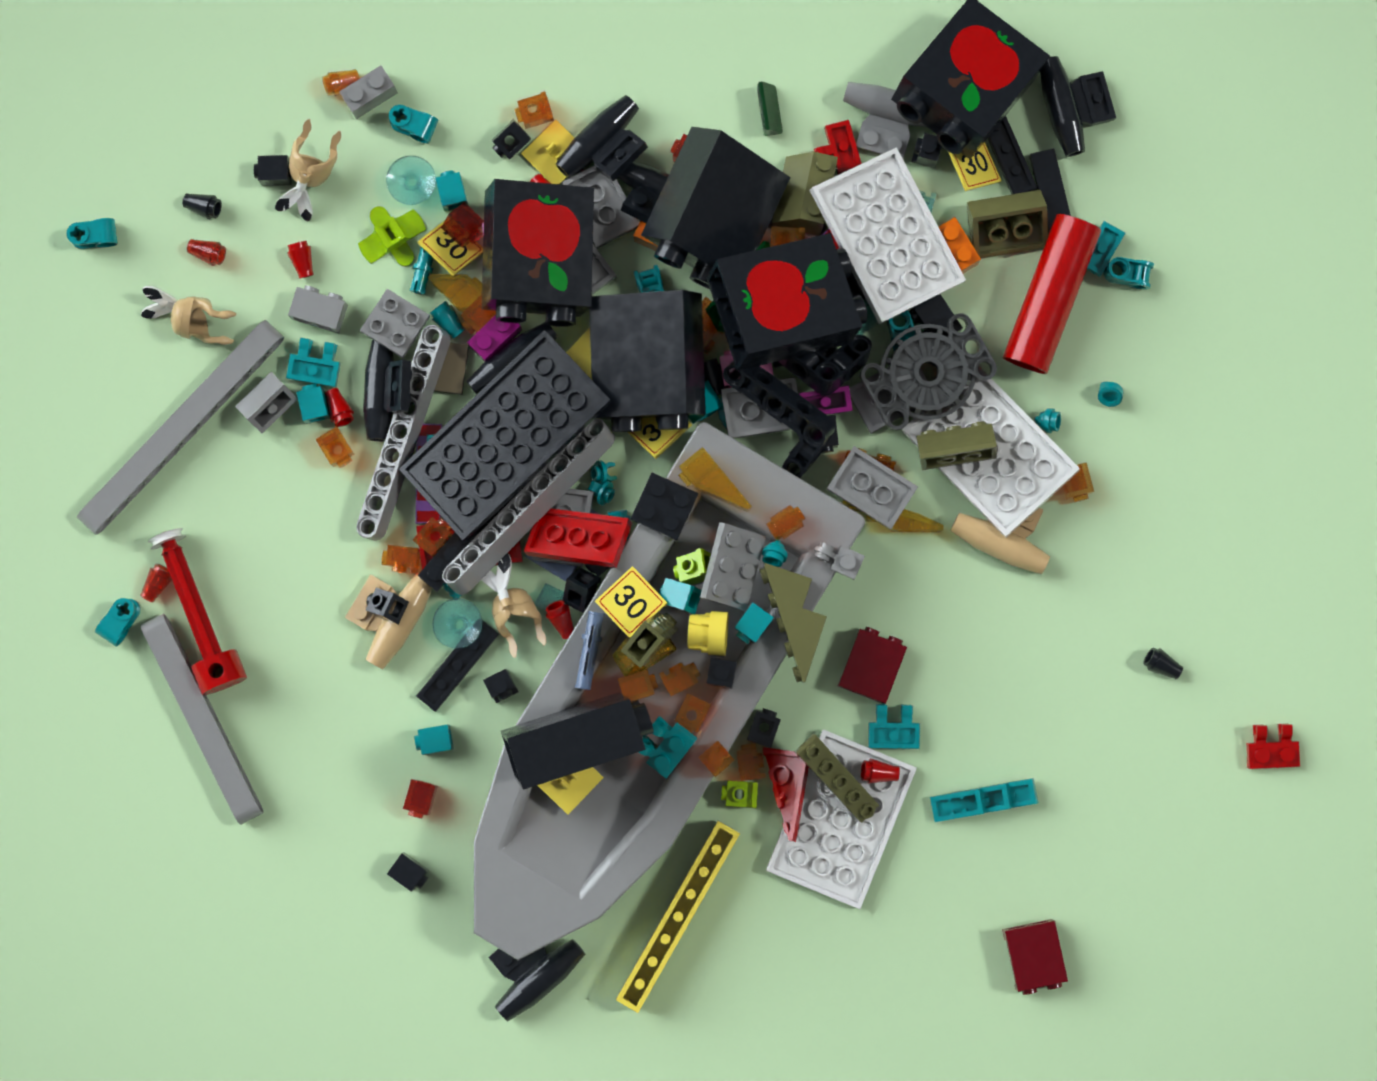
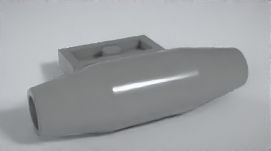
M848 82L843 101L870 114L862 122L856 146L879 154L886 153L897 147L902 159H904L910 138L908 125L926 126L923 123L913 124L900 115L897 110V104L891 100L896 90L879 85Z

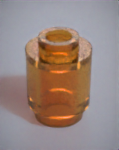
M789 505L772 516L770 521L766 523V526L776 541L781 538L784 540L804 527L802 521L805 520V517L798 506L793 508Z

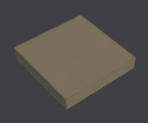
M450 342L434 391L463 395L469 350L468 344ZM431 357L425 360V367L430 365ZM423 380L418 382L416 389H422Z

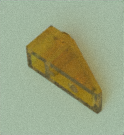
M703 447L679 466L681 473L678 476L687 487L692 485L696 490L746 512L751 510L752 506Z

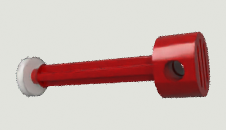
M176 528L156 535L148 540V542L153 544L152 550L163 548L161 556L164 558L203 660L192 665L191 668L201 694L205 696L237 685L246 680L247 675L237 650L232 649L222 652L182 551L183 547L177 544L186 535L181 534L183 528ZM219 667H223L222 676L216 678L215 671Z

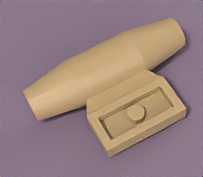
M1038 508L1007 538L989 521L962 513L957 515L950 530L974 548L1011 566L1038 574L1044 572L1050 559L1048 554L1026 540L1034 532L1043 513L1041 508Z
M419 573L412 578L398 595L409 601L399 625L378 618L366 611L367 597L374 593L376 587L397 594L393 587L373 575L369 576L345 616L346 619L367 631H376L366 660L382 670L403 647L424 612L432 588L418 577ZM393 602L389 614H392L396 606V602Z

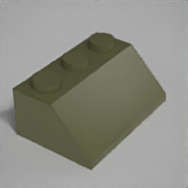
M808 152L786 157L783 173L791 178L774 212L773 226L820 236L825 220L809 190L834 177L838 157L818 152Z
M1041 190L967 202L971 242L980 258L1044 248L1048 239L1047 204Z
M975 422L971 424V427L967 428L951 426L942 432L926 430L921 432V435L916 436L922 471L997 459V444L992 423Z

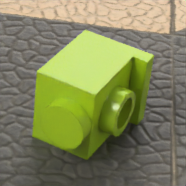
M699 548L696 549V552L677 557V565L673 567L676 579L689 585L704 582L711 553Z
M727 780V785H722L721 800L726 801V806L756 808L758 782ZM737 789L744 791L742 799L735 797L734 793Z

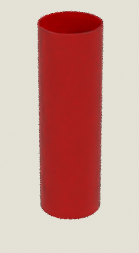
M1065 214L1056 215L1002 358L1033 372L1040 374L1048 373L1101 234L1099 227Z

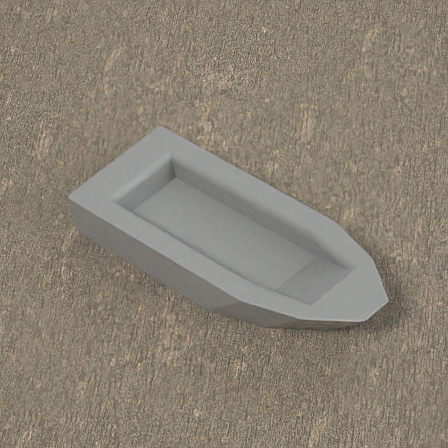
M702 422L696 427L666 479L699 493L678 541L639 523L637 524L624 546L617 568L611 567L516 723V725L619 692L628 697L630 701L638 699L640 704L645 703L652 724L659 716L671 727H674L678 722L696 736L697 740L667 779L646 763L650 758L648 755L644 756L638 752L594 766L593 768L604 778L568 815L537 785L524 790L515 779L504 744L474 838V934L517 960L599 919L673 845L787 655L784 643L788 642L785 632L780 633L776 618L780 616L777 607L773 609L771 607L768 594L772 592L769 583H763L759 571L765 565L762 560V554L747 610L752 603H755L774 618L756 643L750 641L749 644H746L736 636L738 631L734 627L746 611L700 598L695 614L711 613V611L728 612L729 614L725 656L708 655V653H701L700 650L688 649L689 617L692 614L664 606L659 612L661 614H670L677 621L675 626L679 630L665 643V646L661 648L662 651H658L655 655L657 658L652 657L650 659L653 661L652 665L647 663L648 667L646 669L643 666L640 668L621 652V649L630 638L600 608L595 600L632 566L658 593L660 587L664 584L665 578L679 581L673 572V567L677 565L676 558L696 552V549L699 548L712 553L720 522L766 536L763 548L771 542L780 540L788 556L786 562L779 568L812 578L803 609L813 612L836 573L831 570L835 560L830 558L829 562H825L814 556L816 545L819 546L820 542L826 543L834 547L833 553L838 554L841 545L848 549L852 547L864 527L865 519L862 515L706 422ZM704 582L692 586L702 590ZM588 611L604 614L600 634L602 642H599L591 690L575 688L584 641L581 638L582 633L585 634ZM711 657L737 662L733 689L707 685ZM653 734L647 735L658 746L664 740L663 737H657Z

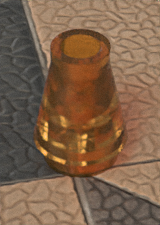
M356 69L327 72V75L322 76V82L328 96L340 94L339 91L360 79Z

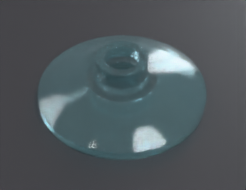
M404 156L390 166L387 172L386 184L390 194L398 202L406 205H416L424 202L431 196L436 186V175L430 163L418 156ZM414 178L417 180L414 186L408 185L410 179Z
M454 598L447 600L438 607L434 614L432 623L434 634L447 647L464 648L472 644L481 632V613L472 602L466 599ZM462 620V621H463V627L460 628V629H457V628H456V623H457V621Z

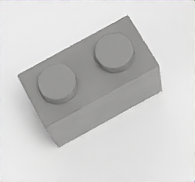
M381 65L339 91L356 119L398 94L393 82Z
M305 285L304 289L296 288L288 316L292 320L339 333L348 305L342 300L343 297L338 294L329 292L328 296L320 294L319 289Z
M270 372L235 407L254 427L263 433L298 398Z

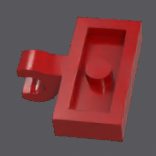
M845 120L826 125L824 130L829 145L814 148V152L838 157L836 164L837 175L862 164L850 121Z

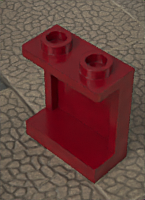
M865 627V630H858L856 640L837 686L886 704L907 647L902 645L903 640L893 636L885 639L879 636V631Z
M1049 919L1002 929L1004 940L1007 943L1016 991H1022L1023 995L1038 992L1037 988L1047 986L1048 990L1062 987L1063 982H1068L1055 920Z

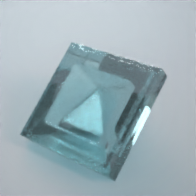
M545 583L535 602V606L546 611V607L551 603L563 600L564 592Z

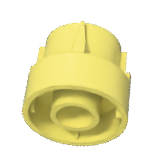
M711 611V613L690 615L687 638L688 649L700 650L701 653H708V655L725 656L728 638V612Z

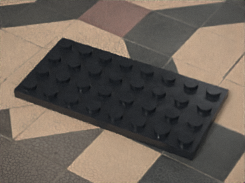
M544 330L404 463L399 470L456 534L466 542L602 413L612 401Z

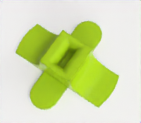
M381 206L374 207L370 211V220L375 226L374 232L358 243L361 253L370 264L391 252L401 266L411 265L414 261V253L407 241L426 230L422 218L414 209L400 217L394 218L393 216L390 217L385 208Z

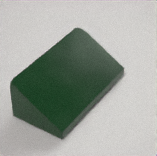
M763 81L758 82L757 93L764 135L781 134L783 129L776 87Z

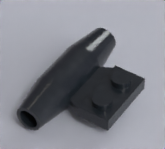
M1049 57L1040 71L1042 93L1053 131L1065 156H1076L1085 152L1082 123L1093 126L1114 121L1116 114L1103 71L1080 76L1071 84L1059 57Z
M625 95L600 112L571 141L555 165L561 173L570 178L594 161L596 168L614 182L648 148L646 142L631 130H625L639 110L637 104Z
M634 161L618 177L633 188L623 202L621 211L647 223L669 174L653 166Z
M544 322L520 334L488 358L467 380V383L476 395L544 330L556 340L558 336L552 327Z
M374 340L371 341L365 368L363 412L367 440L383 442L386 439L393 413L409 411L412 370L411 361H394L393 352Z
M574 939L546 954V949L543 947L520 960L497 949L488 958L504 977L515 982L498 1001L495 1008L506 1021H510L533 1007L566 979L586 955Z

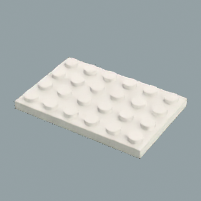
M897 147L809 190L839 248H844L848 253L851 271L879 324L966 281Z
M978 366L979 374L982 376H987V374L980 368V366ZM975 379V385L969 398L955 412L939 419L922 420L914 418L902 429V432L918 447L916 436L921 435V432L926 430L942 432L951 426L967 428L971 427V424L975 422L992 423L997 444V459L938 469L1007 538L1078 473L1080 468L992 379L986 381ZM968 386L964 387L963 392L958 397L960 400L964 397ZM951 403L941 408L942 413L947 412L956 405ZM921 411L919 415L932 416L935 413L934 411Z
M823 729L819 739L880 806L875 809V813L871 818L865 819L861 823L809 768L796 842H790L784 829H782L766 871L861 909L917 767ZM871 758L893 766H899V780L868 784L867 781L861 780L862 762L864 760L869 761Z

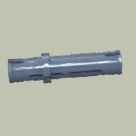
M588 611L585 634L582 633L581 638L584 641L575 688L591 690L599 642H602L600 634L603 613Z

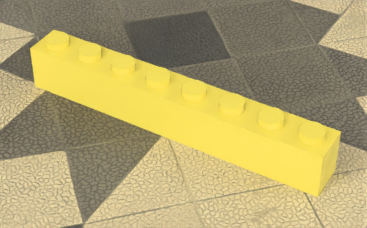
M720 821L716 822L619 992L616 1001L637 1013L640 1011L740 835L738 831Z

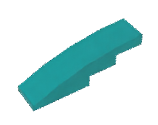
M1034 778L930 797L935 822L1038 803Z

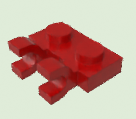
M1278 724L1279 742H1266L1267 725H1252L1254 743H1246L1247 768L1300 767L1299 741H1291L1293 735L1292 724Z

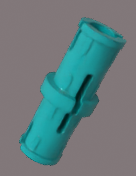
M422 247L420 248L417 263L413 266L415 272L409 291L425 295L429 274L433 272L431 267L433 257Z

